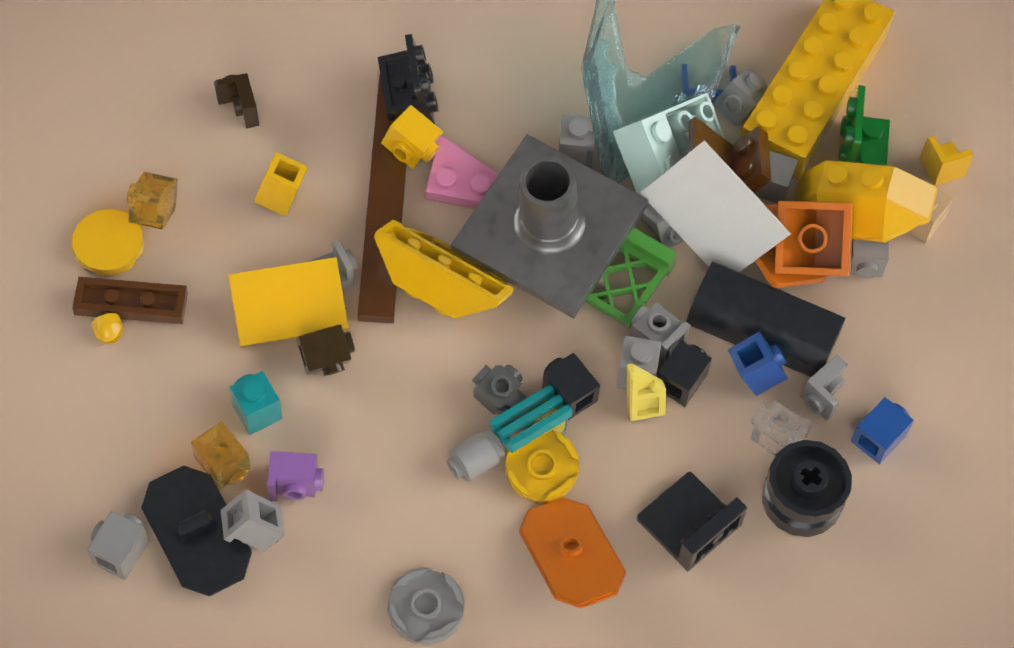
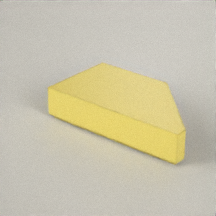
M632 363L627 364V415L629 421L666 415V388L663 380Z

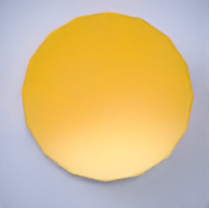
M116 209L98 210L86 215L76 225L72 235V250L79 265L85 270L87 268L93 271L94 274L103 277L115 276L130 270L136 264L140 254L142 256L144 251V235L138 221L127 212Z
M554 430L547 431L513 453L508 450L505 460L506 477L512 489L523 499L537 504L549 503L565 497L575 486L580 472L579 455L573 443L562 433Z

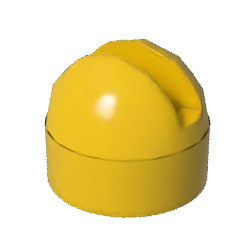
M116 313L101 315L91 322L95 337L104 344H114L120 340L123 334V325L120 316Z

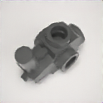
M485 365L472 379V382L476 385L473 390V397L493 415L496 413L500 415L528 398L518 389L522 385V375L511 365H506L505 367L496 365L493 369Z

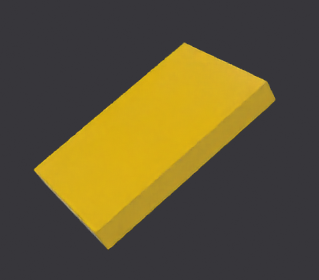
M337 257L228 274L240 347L298 338V336L339 324L342 325L343 330L349 329Z

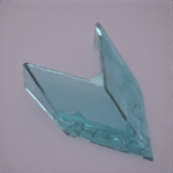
M596 0L581 72L593 132L595 133L602 175L617 183L629 176L613 134L614 130L705 93H708L712 103L740 26L731 24L712 29L645 77L627 69L615 8L616 0Z

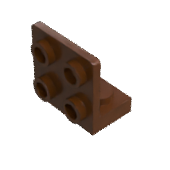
M697 117L689 120L690 152L705 140L753 193L772 181L768 133L758 126L750 133L742 135L732 145Z

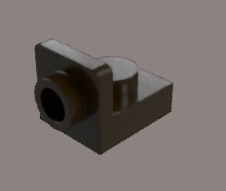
M248 74L228 75L223 79L215 80L214 87L218 104L233 102L236 117L243 115L246 129L260 126Z

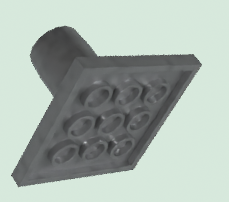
M526 134L451 243V249L574 319L648 207V199Z

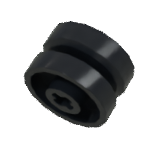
M802 440L789 443L777 452L769 467L763 485L762 503L767 516L778 528L791 535L810 537L826 532L836 524L851 492L852 474L847 461L836 449L823 442Z

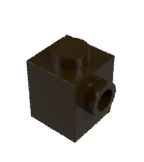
M341 324L304 334L296 339L306 375L318 371H323L324 376L342 372L345 370L344 364L351 361L350 353L355 352L352 336L349 331L343 332Z

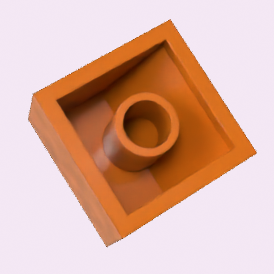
M778 201L777 219L791 234L776 245L775 273L850 276L854 203Z

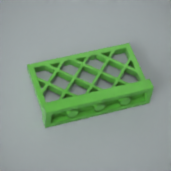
M633 228L619 250L624 255L625 263L608 266L602 275L606 291L590 294L585 301L628 328L633 324L631 320L636 312L647 304L665 276H669L676 266L675 251L636 228ZM629 257L634 259L635 261L630 262ZM647 267L656 273L651 282L635 285L632 269ZM627 270L631 286L610 290L607 274ZM644 291L638 299L637 292ZM633 294L635 305L628 315L614 308L612 297ZM608 298L609 304L604 302L602 299Z

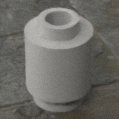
M488 430L485 433L477 432L449 450L450 459L447 460V465L455 478L458 480L463 478L465 481L470 482L499 464V459L505 455L501 442L492 431Z

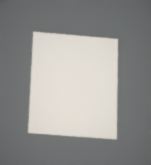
M705 140L640 192L708 267L713 261L736 272H740L791 234Z

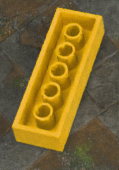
M823 0L744 124L741 136L750 133L758 126L768 133L769 150L798 159L793 178L799 180L800 175L808 166L849 96H851L886 39L895 11L872 0Z

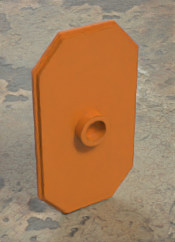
M562 497L528 510L519 529V534L555 600L582 609L618 595L626 575V570L589 505Z

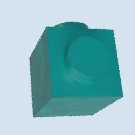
M263 370L254 375H244L234 385L229 386L233 408L249 435L283 419L280 399Z

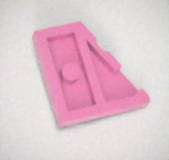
M440 136L437 143L440 149L433 159L425 199L476 208L499 174L447 138Z

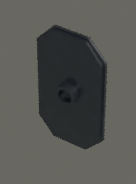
M182 466L149 482L141 509L181 586L210 597L244 580L252 551L248 544H244L240 540L233 539L231 542L224 540L221 509L226 506V503L211 475Z

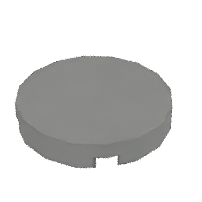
M420 568L407 572L395 582L389 595L387 611L392 627L402 638L414 644L433 645L445 641L457 631L463 620L465 600L460 586L450 575L444 572L432 571L430 568Z

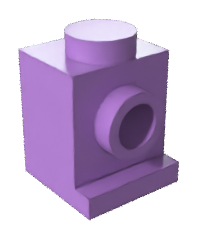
M271 451L267 480L269 501H277L278 494L284 495L289 499L301 500L305 497H315L316 491L323 490L324 468H318L317 454Z

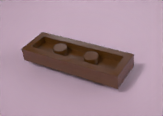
M78 277L72 309L74 315L99 317L108 313H116L120 316V319L183 324L188 290L186 285Z

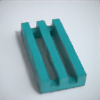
M549 384L490 420V429L509 451L513 453L572 417V408L568 404H563V398L559 394L556 396L554 388ZM553 409L557 410L556 412L547 416L543 420L534 424L535 422H537L538 418L542 417L546 413L550 412ZM534 424L533 426L516 435L512 439L509 437L515 432L519 431L520 429L524 427L527 428L530 425Z

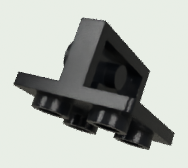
M408 34L405 35L407 50L378 57L386 115L389 121L396 120L412 105L435 124L433 113L438 112L439 108L435 92H431L430 84L434 83L430 63L426 61L423 45H416L413 35Z

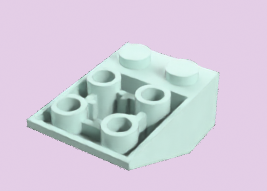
M708 93L613 131L637 194L641 195V191L690 152L689 120L693 117H697L725 139Z

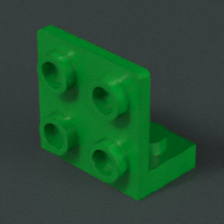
M858 85L855 97L849 96L846 116L842 117L840 136H844V142L839 148L838 161L887 166L890 120L863 116L866 86Z

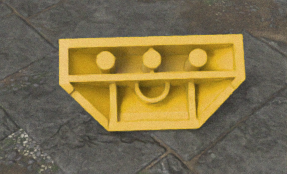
M825 160L800 175L793 201L854 203L852 240L885 243L907 233L918 225L922 226L930 222L938 190L937 187L895 166Z
M395 220L390 221L375 232L374 239L393 284L403 289L407 295L419 298L431 305L442 315L455 319L492 309L505 301L514 291V288L506 284L504 279L452 251L450 245L432 235L415 228L403 227L402 223Z

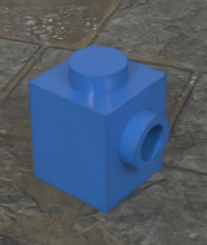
M760 332L728 349L741 378L755 396L788 379L782 368V365L787 363L783 353L777 344L770 346Z

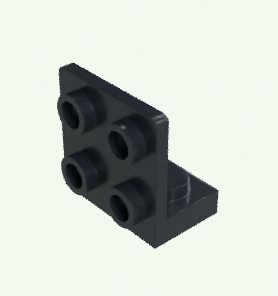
M687 472L637 515V521L688 572L742 526L748 507L738 497L728 505L722 503L692 472Z

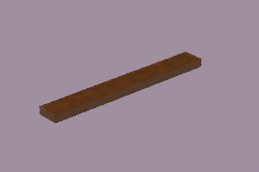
M380 75L357 316L358 321L394 323L397 286L391 280L374 235L378 229L392 220L402 223L407 164L399 161L389 149L381 144L390 125L395 120L389 121L386 115Z

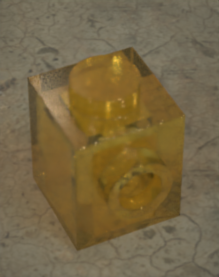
M143 171L135 184L132 183L128 190V222L163 230L176 210L178 179Z
M222 421L191 441L194 458L204 471L211 475L219 490L228 484H237L251 469L248 453Z

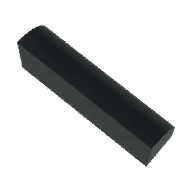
M712 261L694 298L686 322L692 327L734 345L760 332L770 346L778 345L787 361L783 366L812 377L827 364L846 318Z

